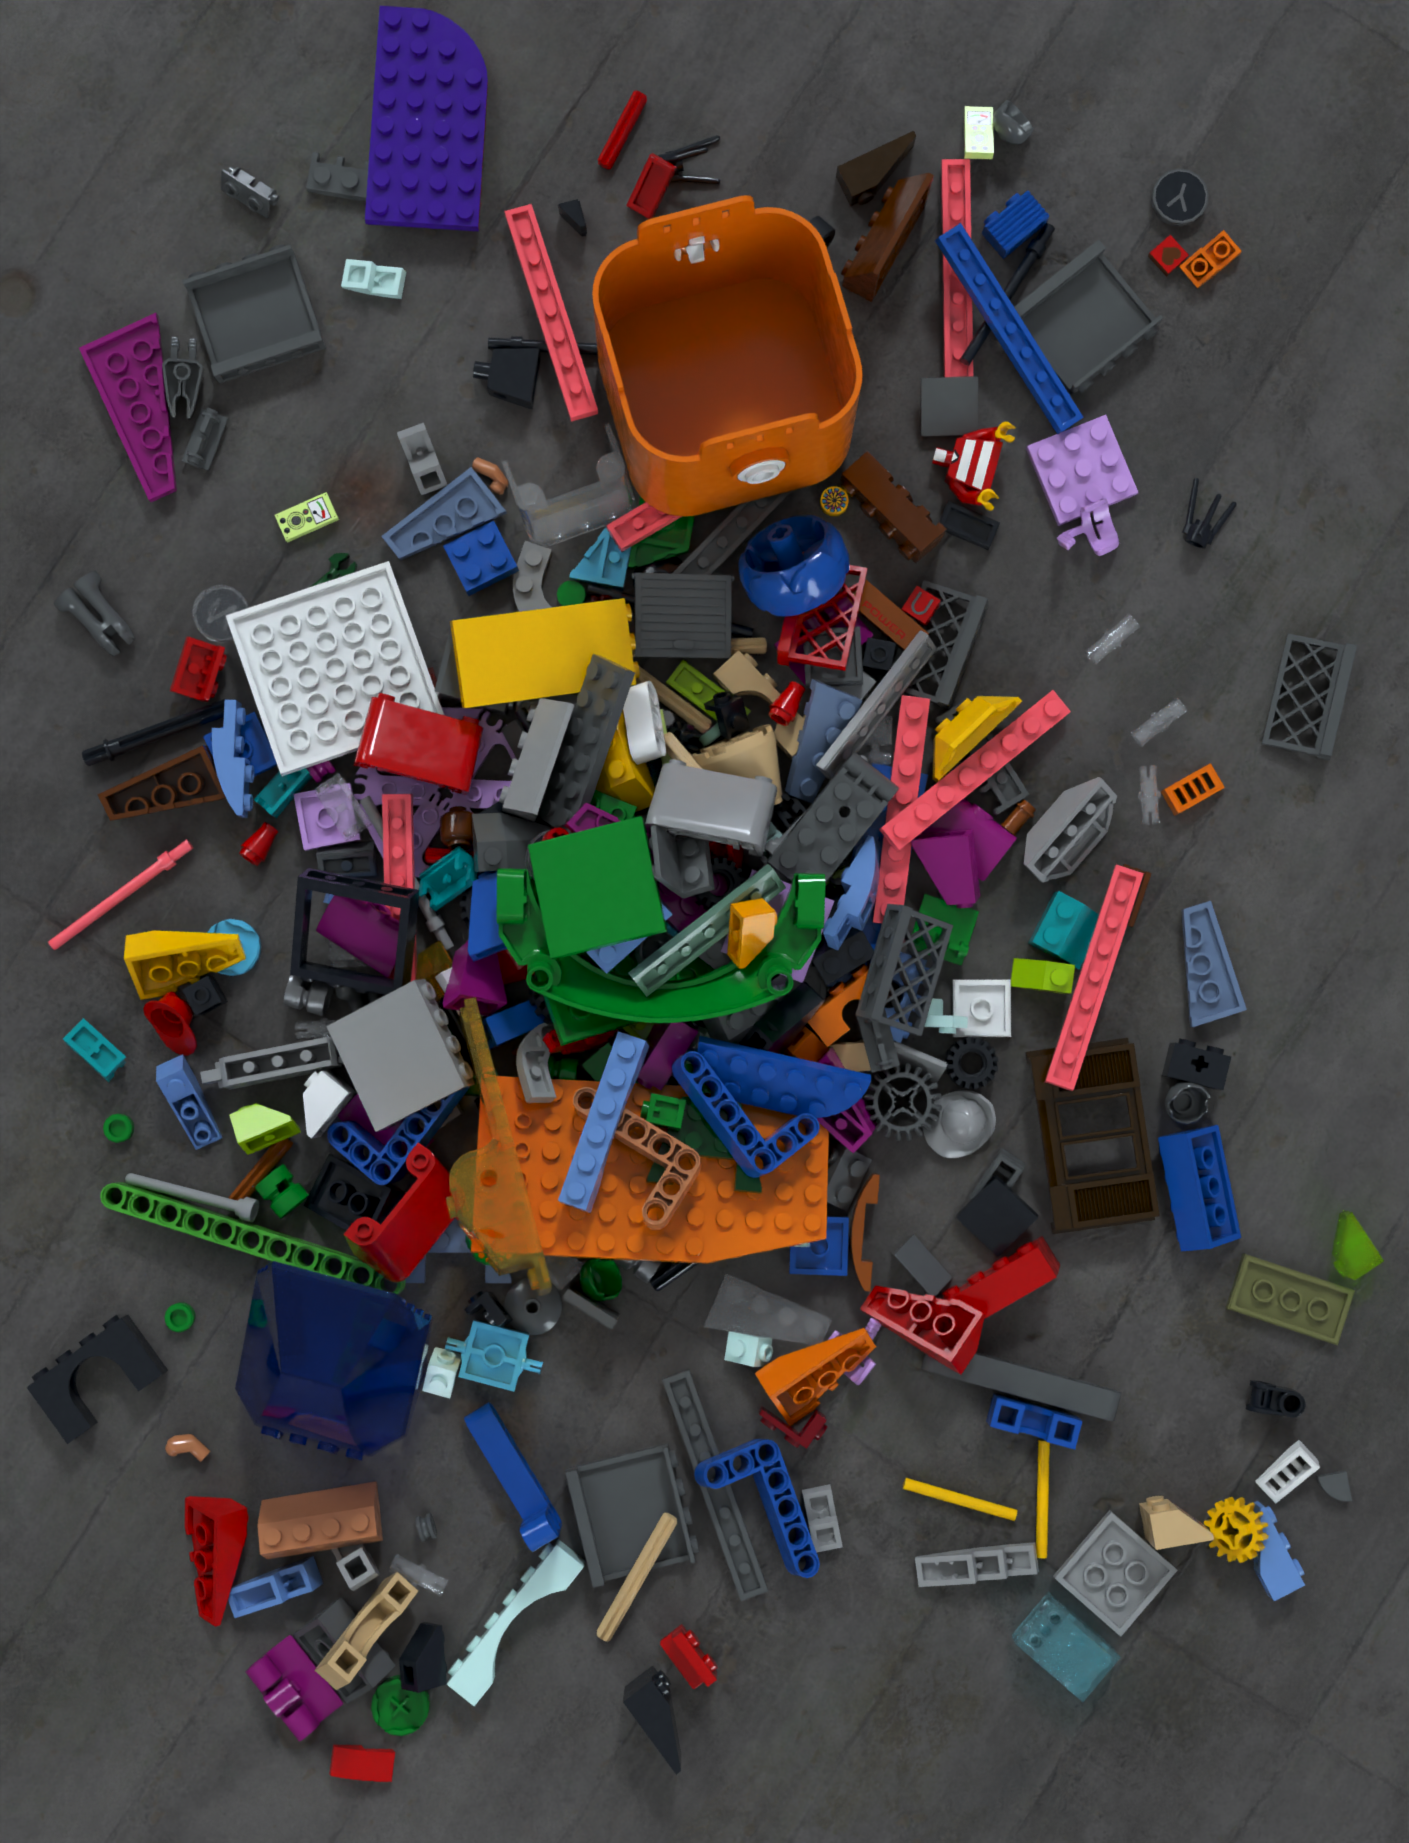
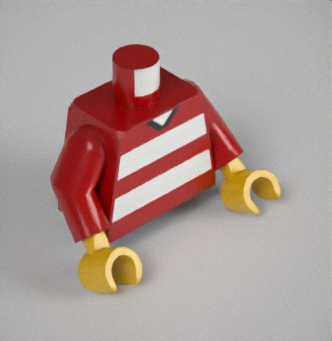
M1002 422L998 427L984 428L966 433L961 438L956 439L953 451L936 447L932 464L948 468L944 482L949 485V489L961 502L978 506L983 505L989 511L994 509V506L988 501L991 498L999 499V497L991 489L1003 445V442H1000L1001 438L1009 443L1015 440V437L1012 435H1006L1009 429H1016L1011 423Z

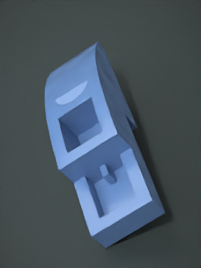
M225 699L223 728H212L213 759L221 788L228 803L237 816L248 818V811L253 809V795L249 794V783L254 781V766L250 765L248 759L239 758V754L244 752V737L240 736L241 725L245 724L246 712L245 708H242V704L237 700Z
M868 835L865 842L857 847L855 859L850 867H846L842 873L841 883L845 894L840 897L835 914L832 918L827 919L823 928L827 945L833 949L839 950L852 927L862 931L873 909L880 877L878 850L873 836Z

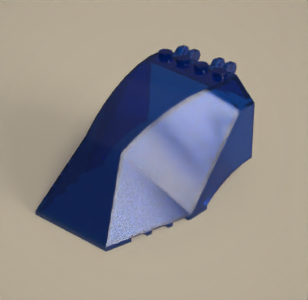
M272 1261L269 1265H265V1268L261 1267L257 1271L235 1389L254 1425L262 1428L260 1434L281 1440L284 1434L289 1435L291 1443L306 1446L308 1440L318 1443L317 1449L335 1455H337L340 1449L345 1450L347 1458L362 1461L363 1456L372 1457L405 1438L408 1434L428 1364L427 1356L433 1322L432 1315L425 1314L423 1318L424 1311L422 1309L416 1308V1311L413 1312L415 1305L407 1303L405 1307L406 1300L395 1293Z

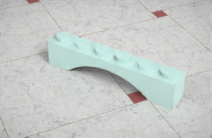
M559 1539L554 1545L548 1543L538 1556L542 1559L536 1568L530 1566L520 1579L523 1584L516 1592L512 1589L502 1602L505 1605L504 1609L499 1615L494 1612L484 1625L487 1628L486 1632L481 1638L476 1635L466 1648L469 1653L464 1660L461 1661L458 1658L447 1672L451 1675L447 1685L473 1706L478 1703L493 1684L497 1648L503 1633L511 1621L534 1601L551 1593L566 1590L583 1569L585 1560Z

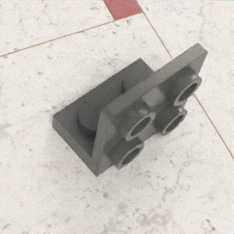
M658 825L651 826L652 837L649 838V844L654 855L652 872L655 879L682 899L715 890L709 841L692 837L676 840Z

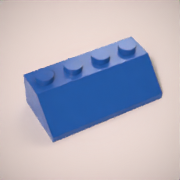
M1212 1125L1158 1137L1159 1153L1163 1161L1165 1182L1168 1185L1171 1200L1170 1207L1174 1215L1177 1230L1176 1237L1180 1244L1181 1252L1211 1249L1240 1239L1241 1233L1219 1126Z

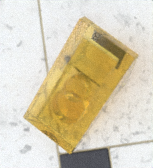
M441 940L418 954L416 980L426 979V981H430L439 999L445 993L435 977L452 966V960Z

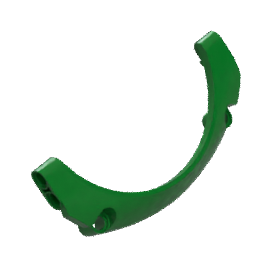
M497 869L498 935L517 964L523 966L527 964L526 981L529 988L563 1004L611 1018L648 1023L704 1020L737 1013L786 995L793 987L792 968L794 970H801L820 943L821 929L824 928L825 874L794 873L786 900L777 915V924L774 926V938L746 968L739 969L731 961L718 969L699 976L680 980H668L646 997L632 977L623 976L612 971L606 974L599 965L591 962L581 954L552 960L549 954L540 904L536 898L528 869ZM537 970H543L548 974L549 978L544 982H538L533 978L532 974ZM776 974L787 976L786 982L782 985H774L771 979Z

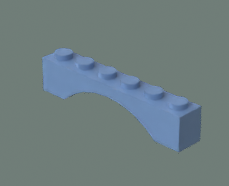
M618 1031L558 1201L562 1204L591 1213L618 1123L649 1049V1044L646 1040Z

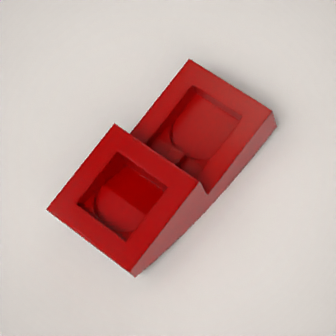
M333 1745L329 1774L330 1776L345 1779L392 1782L395 1751L393 1749H364L362 1745Z

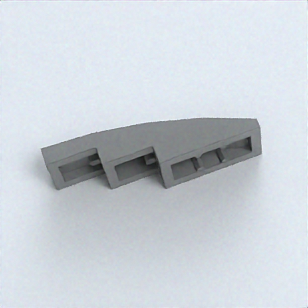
M1035 1542L979 1547L915 1557L919 1587L976 1584L977 1581L1007 1579L1008 1576L1034 1575L1039 1572Z

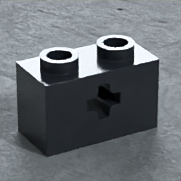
M1179 1038L1178 1043L1173 1042L1169 1044L1162 1076L1196 1083L1215 1090H1224L1231 1056L1223 1055L1224 1049L1208 1045L1206 1050L1195 1048L1196 1042ZM1192 1059H1198L1199 1062H1202V1068H1196L1195 1065H1192Z

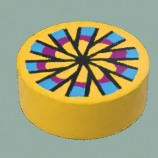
M837 486L825 489L820 498L822 511L829 516L843 514L849 502L846 491Z

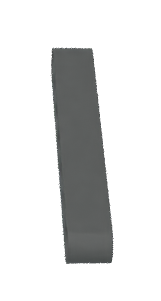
M979 1352L975 1353L962 1375L939 1363L926 1353L921 1367L932 1373L1108 1421L1115 1420L1121 1392Z

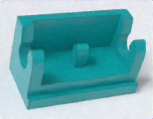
M306 768L285 776H281L279 771L254 800L265 808L270 815L277 818L294 799L293 794L299 793L312 776Z
M458 846L419 874L421 879L418 889L420 890V897L429 892L431 895L430 907L437 911L473 885V881L477 879L478 872L474 870V858Z
M84 1018L63 1038L66 1045L107 1082L114 1077V1072L126 1063L124 1060L126 1056Z

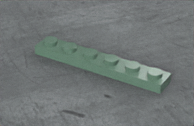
M769 864L765 865L628 972V974L646 997L729 933L730 906L732 903L763 898L768 903L786 888L774 869Z

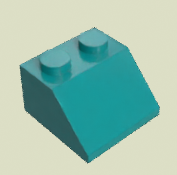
M1057 891L1053 893L1028 944L1066 964L1075 965V968L1079 970L1085 959L1099 914L1076 899Z

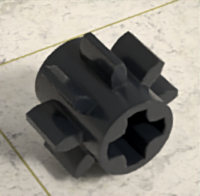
M675 722L674 728L667 729V733H673L688 752L698 750L697 745L700 735H696L693 732L694 725H684V723Z

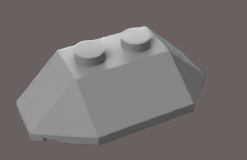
M1097 777L1065 790L1027 833L1024 865L1042 883L1050 879L1071 875L1108 832L1113 814V804L1116 803L1117 795L1102 778Z

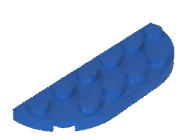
M699 1036L698 1053L705 1058L735 1101L796 1116L809 1113L816 1118L836 1115L852 1107L862 1098L871 1082V1075Z

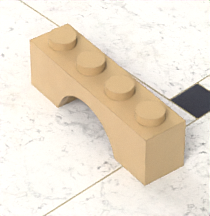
M739 650L713 673V678L726 692L732 695H755L764 699L770 705L780 695L775 689L778 686L777 683L767 673L762 675L756 669L758 666L757 662L748 653L743 655ZM798 712L794 722H790L788 726L776 723L774 731L776 745L791 760L797 754L799 746L797 738L799 730L803 729L806 715L802 717Z
M398 1572L385 1578L316 1667L315 1671L336 1690L349 1684L367 1661L366 1656L373 1644L385 1629L403 1613L418 1593V1590Z

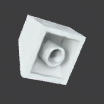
M331 1070L314 1072L304 1084L307 1087L303 1093L306 1132L311 1139L321 1137L339 1112L356 1094L353 1088Z

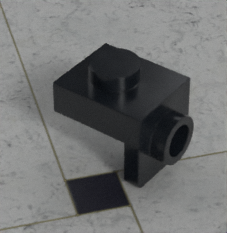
M720 692L715 694L713 699L704 703L705 710L713 711L716 714L721 738L729 740L750 728L741 696L732 695L729 692Z

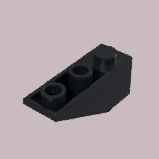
M807 982L801 983L758 1020L739 1045L783 1054L825 1000Z

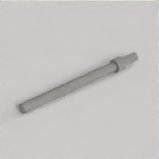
M367 796L360 800V803L383 842L382 816L371 797ZM415 877V889L418 890L420 884ZM419 895L418 906L427 920L425 922L430 933L434 932L443 950H448L454 944L443 927L445 922L441 915L437 916L436 912L430 907L427 896L420 897Z

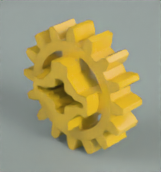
M1229 1497L1224 1502L1222 1500L1216 1502L1215 1508L1208 1510L1207 1513L1212 1519L1205 1520L1204 1525L1210 1527V1532L1213 1533L1214 1540L1209 1544V1547L1217 1546L1219 1548L1218 1557L1227 1554L1228 1562H1232L1237 1558L1239 1563H1243L1248 1558L1251 1560L1257 1557V1551L1264 1550L1265 1546L1260 1541H1264L1269 1537V1535L1262 1532V1529L1267 1527L1268 1523L1260 1522L1259 1518L1262 1517L1263 1512L1255 1513L1253 1511L1255 1503L1252 1502L1245 1505L1243 1497L1236 1499V1501L1233 1497ZM1252 1534V1540L1250 1542L1249 1537Z

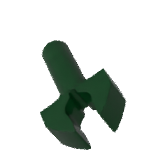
M348 553L334 554L328 559L331 562L330 571L310 587L356 572V562L352 563L348 569L340 570V564L350 556Z

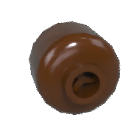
M462 806L451 807L449 812L444 813L440 818V839L450 850H454L458 846L468 850L473 845L471 814L474 813L467 811Z

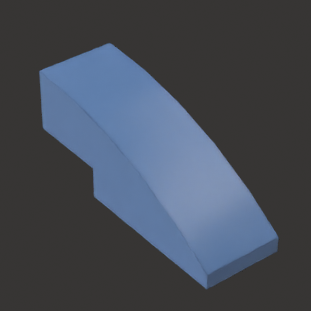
M314 1556L231 1587L228 1602L234 1618L281 1604L290 1598L312 1592L321 1586L323 1581Z

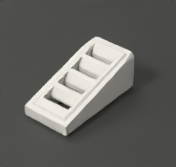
M1298 1440L1255 1481L1276 1504L1320 1468L1319 1462L1306 1446ZM1299 1455L1307 1462L1304 1466L1296 1459ZM1289 1463L1298 1470L1295 1474L1287 1467ZM1282 1471L1289 1480L1285 1482L1278 1472ZM1271 1478L1281 1487L1278 1491L1269 1482Z

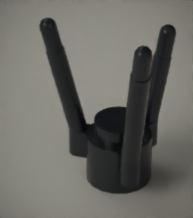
M716 135L675 151L658 155L677 167L670 183L683 181L719 184L720 179L679 175V172L684 171L682 160L707 153L708 148L704 146L719 141L720 136Z
M1195 478L1191 489L1186 524L1182 533L1186 534L1184 540L1187 543L1205 549L1207 544L1211 545L1214 536L1230 516L1237 503L1232 502L1211 530L1212 525L1209 523L1222 497L1221 494H1217L1204 521L1196 519L1193 524L1199 479Z

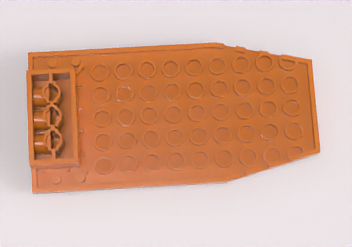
M482 1075L471 1253L708 1264L826 1239L829 1131L820 1123L819 1132L811 1141L773 1171L759 1177L762 1186L761 1193L734 1191L735 1160L700 1157L701 1170L669 1223L660 1230H653L645 1225L642 1208L656 1186V1183H646L654 1161L613 1138L601 1184L591 1213L558 1201L586 1120L582 1119L575 1111L573 1096L582 1087H590L597 1091L600 1081L551 1079L556 1098L551 1103H526L519 1077ZM635 1083L625 1108L640 1117L643 1100L649 1101L651 1093L679 1099L682 1096H689L685 1094L681 1086L664 1085L663 1089L659 1090L654 1086L648 1089L641 1084ZM704 1094L705 1096H707V1097H709V1098H710V1096H711V1094ZM586 1097L580 1101L579 1106L583 1109H589L594 1099ZM741 1103L742 1110L764 1140L787 1121L797 1117L796 1115ZM799 1122L798 1129L800 1133L805 1135L806 1128ZM656 1126L667 1133L668 1128ZM635 1127L630 1131L629 1136L632 1139H640L644 1136L645 1131L642 1128ZM777 1139V1148L784 1152V1143ZM662 1142L655 1146L654 1151L658 1153ZM755 1156L756 1166L762 1169V1159ZM684 1158L680 1161L679 1166L684 1170H690L695 1166L696 1162L692 1158ZM676 1183L673 1185L666 1184L663 1191L668 1195H675L679 1192L680 1186ZM653 1208L648 1212V1218L653 1221H658L664 1216V1211L660 1208Z

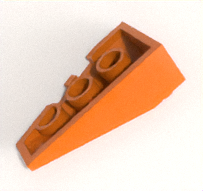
M865 1328L780 1356L764 1365L755 1375L789 1426L812 1412L820 1404L818 1399L828 1389L833 1391L839 1385L837 1380L845 1371H853L876 1348V1345Z

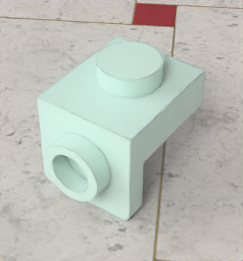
M932 998L924 1027L939 1028V1033L956 1034V1028H967L968 1017L943 1015V1000Z
M729 1331L724 1360L752 1367H763L769 1363L773 1354L772 1338Z
M435 1347L428 1364L422 1391L450 1399L461 1362V1354Z

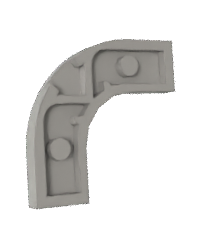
M528 541L524 542L517 562L519 571L514 573L513 594L519 612L552 608L545 600L542 591L543 578L552 555V549Z
M552 1021L549 1024L543 1023L535 1027L525 1036L517 1051V1072L526 1103H551L556 1098L548 1069V1059L552 1053L549 1052L547 1045L542 1040L548 1032L555 1030Z

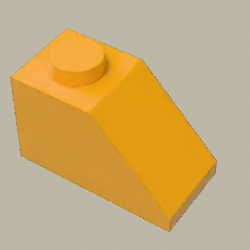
M763 898L732 903L730 905L727 955L739 969L746 968L774 938L777 914Z

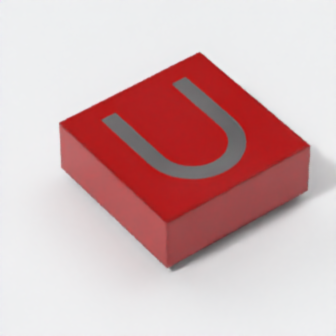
M916 586L901 610L926 626L941 604V600Z

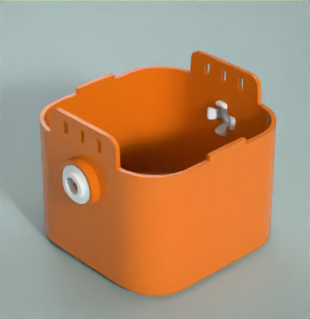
M748 195L651 218L639 224L637 239L622 244L602 262L594 279L592 293L599 369L629 476L638 494L650 506L663 513L675 516H695L811 486L830 477L841 466L850 448L862 384V365L836 273H834L825 242L817 229L805 218L792 211L773 207L755 209L753 197Z

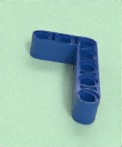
M690 1051L673 1062L672 1073L743 1172L749 1177L758 1178L773 1171L811 1141L819 1132L817 1118L812 1114L803 1113L787 1121L764 1140L700 1053ZM685 1061H689L692 1064L693 1073H689L685 1069ZM703 1084L710 1088V1098L703 1094ZM720 1108L728 1113V1121H724L720 1117ZM799 1122L806 1128L805 1135L800 1133L798 1129ZM738 1132L745 1136V1146L738 1142ZM777 1139L784 1143V1152L777 1148ZM755 1156H758L762 1159V1169H759L756 1166Z
M470 1087L463 1088L442 1099L439 1110L432 1104L406 1117L385 1146L359 1123L350 1120L332 1124L327 1132L328 1141L374 1183L387 1185L399 1182L408 1172L406 1158L418 1142L424 1147L428 1145ZM419 1119L424 1122L423 1132H420L417 1127ZM344 1128L348 1131L347 1141L342 1136ZM402 1142H405L408 1148L406 1155L401 1151ZM365 1146L369 1149L370 1152L368 1159H366L363 1154V1149ZM386 1164L390 1167L391 1170L389 1178L384 1173V1167Z
M488 1402L465 1416L464 1420L468 1429L523 1519L520 1533L528 1548L534 1552L557 1538L560 1534L562 1521L494 1406Z
M753 1439L704 1460L697 1465L694 1472L695 1480L700 1486L707 1488H721L752 1474L787 1571L792 1575L805 1578L813 1577L818 1572L820 1565L818 1555L780 1449L774 1441ZM762 1445L765 1446L767 1451L763 1460L760 1459L758 1453ZM739 1456L741 1459V1467L739 1468V1470L735 1471V1469L733 1468V1460L735 1459V1457ZM713 1467L716 1475L714 1480L709 1482L707 1472ZM774 1473L777 1480L776 1484L771 1488L768 1480L769 1476ZM784 1500L786 1503V1511L784 1512V1514L780 1515L778 1507L779 1504ZM794 1528L796 1538L790 1543L788 1535L790 1530ZM804 1556L806 1565L800 1571L798 1563L800 1558Z

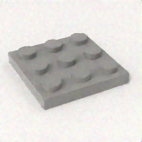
M1109 1510L1053 1577L1121 1637L1178 1570Z

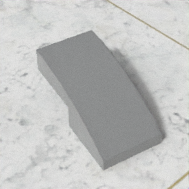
M830 1484L802 1490L811 1539L816 1553L842 1548Z

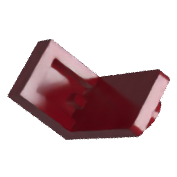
M761 1406L759 1409V1414L762 1416L760 1421L773 1431L779 1428L786 1434L784 1439L796 1448L801 1444L807 1449L815 1438L818 1441L828 1427L825 1425L827 1421L826 1416L817 1409L800 1432L796 1431L765 1407Z

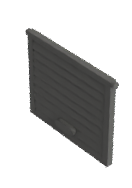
M632 573V579H635L634 636L636 649L634 650V657L731 658V581H734V576Z

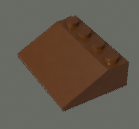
M925 173L899 179L894 188L889 186L882 199V203L885 204L881 212H874L868 224L871 230L867 237L864 235L860 237L855 247V251L858 252L853 261L848 259L841 272V275L844 276L842 284L844 288L870 302L873 301L926 206L934 175Z

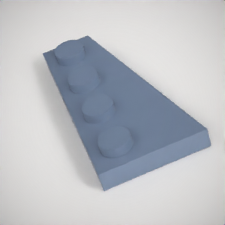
M470 467L382 535V538L401 561L505 515L507 512L473 468Z
M815 679L811 681L810 689L812 692L810 701L806 702L804 714L806 717L803 729L799 730L797 738L799 746L797 754L793 756L785 788L789 795L813 803L825 779L824 774L816 766L858 712L863 702L856 696Z
M1208 901L1181 910L1190 1027L1247 1010L1212 902Z

